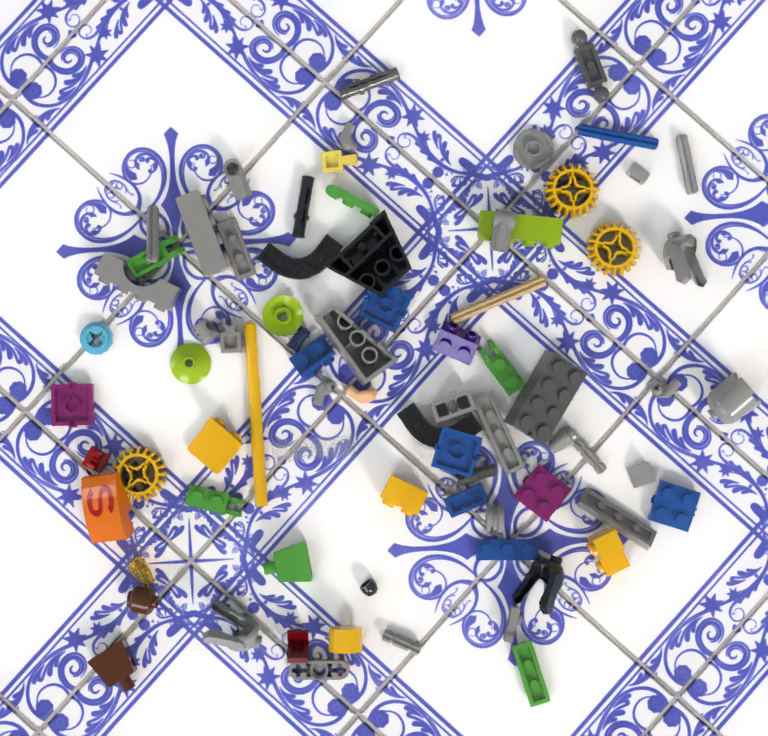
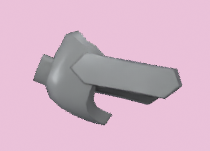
M679 231L667 233L668 240L663 248L666 270H674L677 282L686 285L692 277L695 285L704 287L707 279L696 256V238L692 234L680 235Z
M219 600L211 604V609L215 613L236 624L238 628L233 635L216 629H209L202 634V639L206 644L228 647L233 651H248L253 647L259 649L262 636L258 635L259 624L255 619L231 609Z

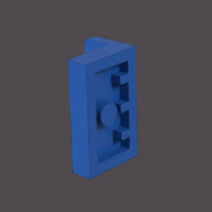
M321 334L291 356L289 360L303 379L306 377L311 379L318 373L317 369L322 365L327 367L334 362V356L337 354Z

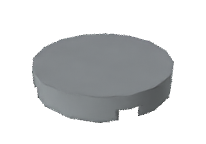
M530 128L521 132L513 144L515 160L521 167L528 170L543 168L550 162L554 151L551 137L546 132Z

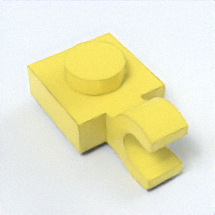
M342 150L321 152L324 174L344 172V165H358L356 154L342 156Z

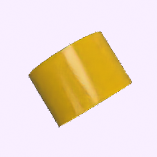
M329 627V652L338 654L362 652V627Z

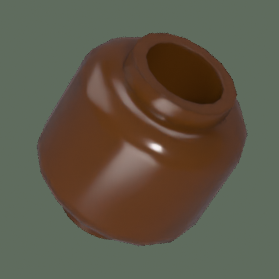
M136 586L128 592L127 607H130L133 613L149 615L159 605V596H156L155 590L151 587Z

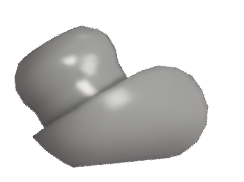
M346 122L339 141L344 151L354 153L357 150V144L353 142L351 135L356 126Z
M673 378L668 385L654 384L651 387V393L657 398H670L682 384L679 380Z
M326 380L317 385L313 405L323 406L324 397L337 389L336 382Z

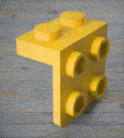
M209 417L205 422V427L189 444L187 449L212 472L219 474L244 443L241 441L242 437L234 430L230 432L225 428L227 424L219 417Z

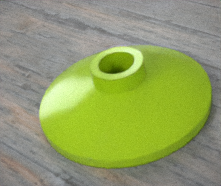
M279 295L270 299L262 313L265 327L277 336H289L295 333L300 328L304 317L300 303L287 295ZM283 313L288 315L286 320H281L280 318Z
M186 343L179 346L173 352L170 359V369L174 377L180 382L196 384L204 380L209 374L211 358L202 346L195 343ZM189 359L193 361L191 367L186 366V361Z

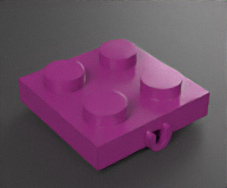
M68 382V384L51 385L52 426L77 428L78 425H95L94 384Z
M538 463L529 476L526 475L522 480L523 484L513 497L547 522L556 509L559 510L563 500L572 489Z

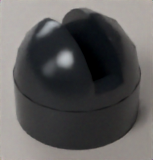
M370 578L359 589L366 596H372L377 593L378 586L374 579Z

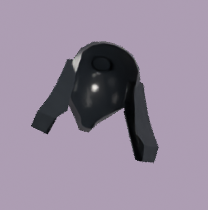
M551 555L550 559L544 557L536 558L524 580L512 594L514 603H521L540 578L547 583V586L540 598L539 609L543 614L552 613L556 596L562 588L564 581V570L561 565L563 559Z

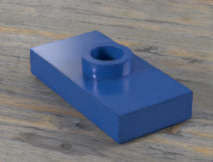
M481 482L443 499L451 518L490 502Z

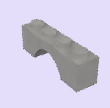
M104 252L94 272L95 275L99 276L98 281L108 286L110 283L117 285L116 290L124 294H128L130 291L136 294L135 299L145 304L148 300L154 303L153 308L163 313L165 310L172 311L182 291L179 287L162 279L150 286L135 285L128 276L127 263L107 252Z

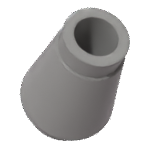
M568 425L566 428L563 427L546 445L555 454L576 444L575 441L579 438Z

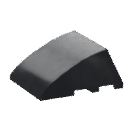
M385 209L345 249L338 252L324 265V267L381 297L412 269Z

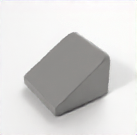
M634 162L626 172V175L639 185H643L649 178L650 173Z
M647 461L627 468L634 488L656 481L650 464Z

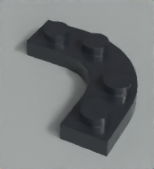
M326 234L311 254L303 258H292L271 243H268L257 257V260L282 277L304 280L315 277L327 269L324 265L342 250L343 245Z
M414 402L397 414L409 433L416 440L426 446L435 447V442H438L441 428L431 425L421 414ZM472 412L454 425L447 427L472 435H476L483 430Z

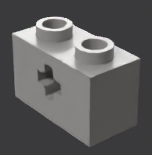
M470 390L429 404L436 423L476 409Z

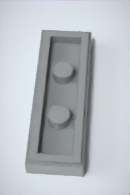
M234 216L216 223L237 281L256 275L257 272L236 217Z

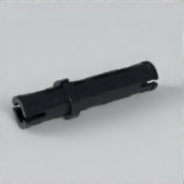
M302 176L297 210L293 215L295 221L291 236L295 238H305L306 224L310 219L308 213L315 180L312 176Z

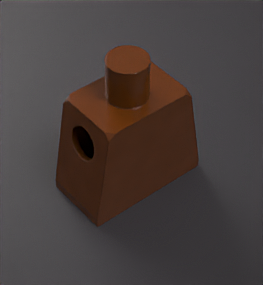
M126 638L88 661L91 668L109 688L118 682L124 692L136 686L130 675L138 668Z

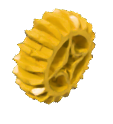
M569 163L568 169L565 164H562L561 171L555 168L553 170L555 175L549 174L548 176L551 181L545 182V186L549 187V189H545L544 194H550L545 201L553 202L549 206L550 209H553L555 206L558 208L555 214L558 215L560 211H563V218H566L568 213H570L571 219L575 218V212L579 217L583 216V211L588 214L590 212L589 207L594 208L596 206L592 200L599 199V196L594 194L600 191L599 187H594L599 181L591 180L595 174L592 172L588 175V167H585L583 171L580 170L581 164H578L576 169H574L573 163ZM564 176H568L567 185L556 188L557 181ZM575 176L582 179L587 187L579 185ZM570 187H572L573 190L578 191L573 194V197L571 195V192L567 191ZM557 194L564 196L568 201V205L562 203ZM588 194L586 201L576 206L577 196Z
M612 221L610 226L607 222H604L603 228L598 225L596 227L597 233L594 231L590 233L593 239L588 238L586 241L592 245L585 248V251L592 252L586 258H593L594 261L590 265L594 266L597 264V272L603 268L604 276L609 273V270L611 277L616 276V270L620 276L624 275V270L630 272V265L634 267L637 265L634 259H640L641 257L635 253L642 250V247L635 245L641 242V240H634L633 238L637 232L635 231L630 234L631 226L623 229V222H620L618 227H616V221ZM615 233L612 241H599L601 236ZM622 237L627 241L629 250L622 246ZM615 243V246L618 249V251H616L612 255V252L609 250V247H611ZM598 247L605 252V261L599 256ZM616 256L628 257L623 264L612 265Z
M137 446L136 452L133 447H130L129 454L126 451L121 452L124 459L116 457V461L120 464L112 465L120 475L126 494L128 495L129 493V501H133L136 496L137 502H141L142 495L145 501H149V493L152 497H156L155 489L157 491L163 490L159 483L166 484L167 482L161 479V476L168 475V472L161 471V468H165L167 465L159 464L163 457L160 456L155 459L157 451L149 454V447H146L144 452H142V446ZM135 457L146 458L138 467L129 463ZM151 463L155 469L154 480H152L148 473ZM125 468L130 473L128 485L124 479ZM142 469L143 473L141 474H144V478L136 479L135 475L137 474H135V470ZM139 482L150 485L145 491L133 490L134 486Z

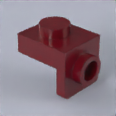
M287 630V663H308V630Z

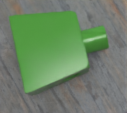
M306 540L275 551L273 553L274 561L263 563L265 575L277 573L278 582L313 581Z

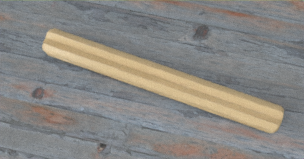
M541 275L451 313L450 318L453 323L457 324L547 285L546 280Z

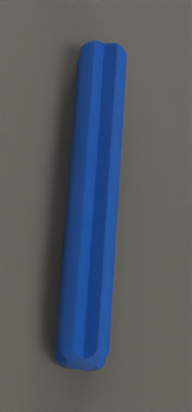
M580 124L578 127V135L652 150H656L659 143L658 138L587 124Z

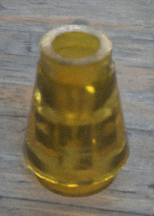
M139 555L127 563V571L144 587L149 586L155 581L145 558L142 559Z

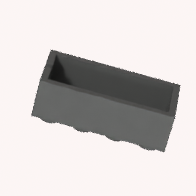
M545 350L503 422L534 441L546 445L587 373L558 354Z

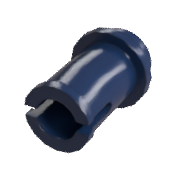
M301 325L286 346L297 353L304 341L310 338L311 332Z

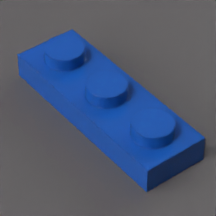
M476 539V560H535L539 557V539Z

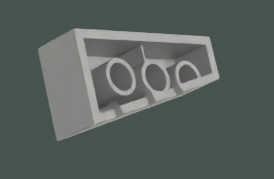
M334 304L316 316L315 321L362 386L398 361L394 355L385 350L380 343H377L367 332L358 327L354 321Z

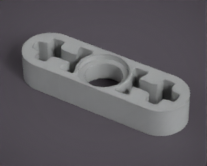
M308 659V663H291L289 674L295 680H342L348 676L350 667L343 659ZM297 664H300L301 668H307V664H311V675H307L308 671H301V674L297 675L293 668H296ZM316 664H322L325 667V673L316 675L313 667ZM328 664H332L331 668H337L338 664H342L346 671H343L342 675H339L338 671H331V675H328Z

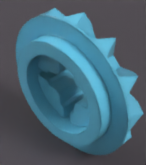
M92 322L82 329L80 344L87 353L102 355L113 344V334L107 325L100 322ZM91 332L96 335L102 334L100 340L103 344L98 342L92 344L94 338Z

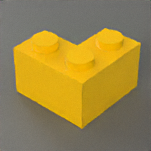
M391 474L380 498L383 499V504L394 508V506L401 507L402 513L412 517L413 514L418 515L429 493Z
M607 527L587 537L589 543L586 546L590 554L597 558L598 562L595 564L600 574L604 573L609 577L631 566L623 551L625 548L616 529Z

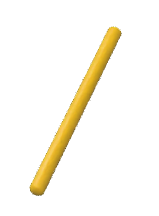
M247 322L244 324L254 494L255 507L268 506L257 329L254 322Z

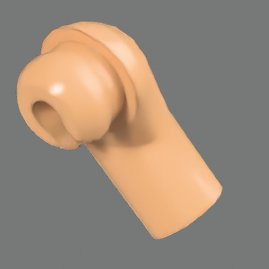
M351 385L345 392L358 403L372 402L377 396V390L374 387L359 391Z

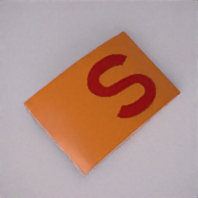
M112 472L82 477L83 512L92 544L128 539L135 532L128 514L132 507L119 473Z

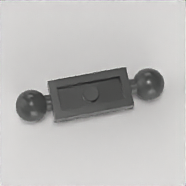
M575 30L571 35V41L579 48L574 49L573 54L587 90L594 87L593 97L595 101L599 103L606 102L610 93L602 84L607 83L608 79L593 43L586 45L588 37L584 30Z

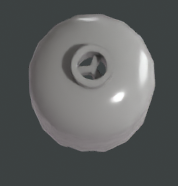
M735 371L717 385L707 396V404L710 408L707 412L715 421L719 419L723 423L733 424L762 404L759 399L754 400L752 394L755 392L742 377L737 379L738 374Z

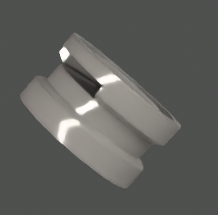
M486 504V533H490L491 529L492 531H497V533L504 532V504L490 507V504Z

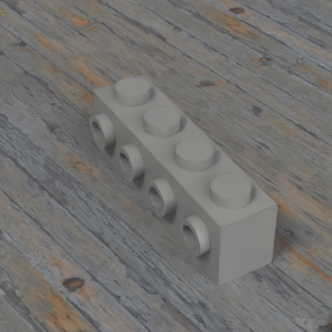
M195 190L175 198L204 276L208 278L229 270L228 264L231 261L227 251L223 252L221 244H224L220 232L216 233L213 225H216L213 214H209L206 206L209 203L206 195H201L199 190Z

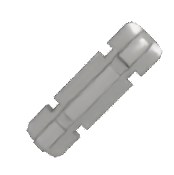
M578 439L575 442L574 448L581 452V456L590 466L594 467L593 469L597 474H602L607 469V466L599 461L600 458L590 447L586 446L587 444L583 439Z
M385 630L382 635L383 641L391 642L392 645L405 651L410 650L412 654L418 655L421 651V644L415 641L413 643L410 639L399 634L394 635L392 631Z

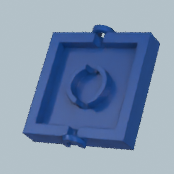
M394 286L382 297L371 291L366 292L364 296L365 301L358 315L395 333L401 320L407 314L406 310L413 296Z
M442 426L438 442H435L433 449L435 452L431 467L471 478L475 463L480 458L478 453L483 438Z
M660 480L655 495L651 497L650 502L652 505L647 519L688 532L693 516L695 517L701 493Z

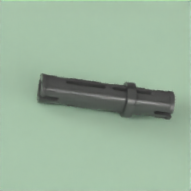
M394 67L362 80L356 79L352 84L339 87V93L342 100L358 94L361 96L366 91L400 80V75L397 68Z

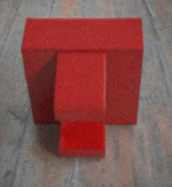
M91 446L82 465L102 474L111 455Z

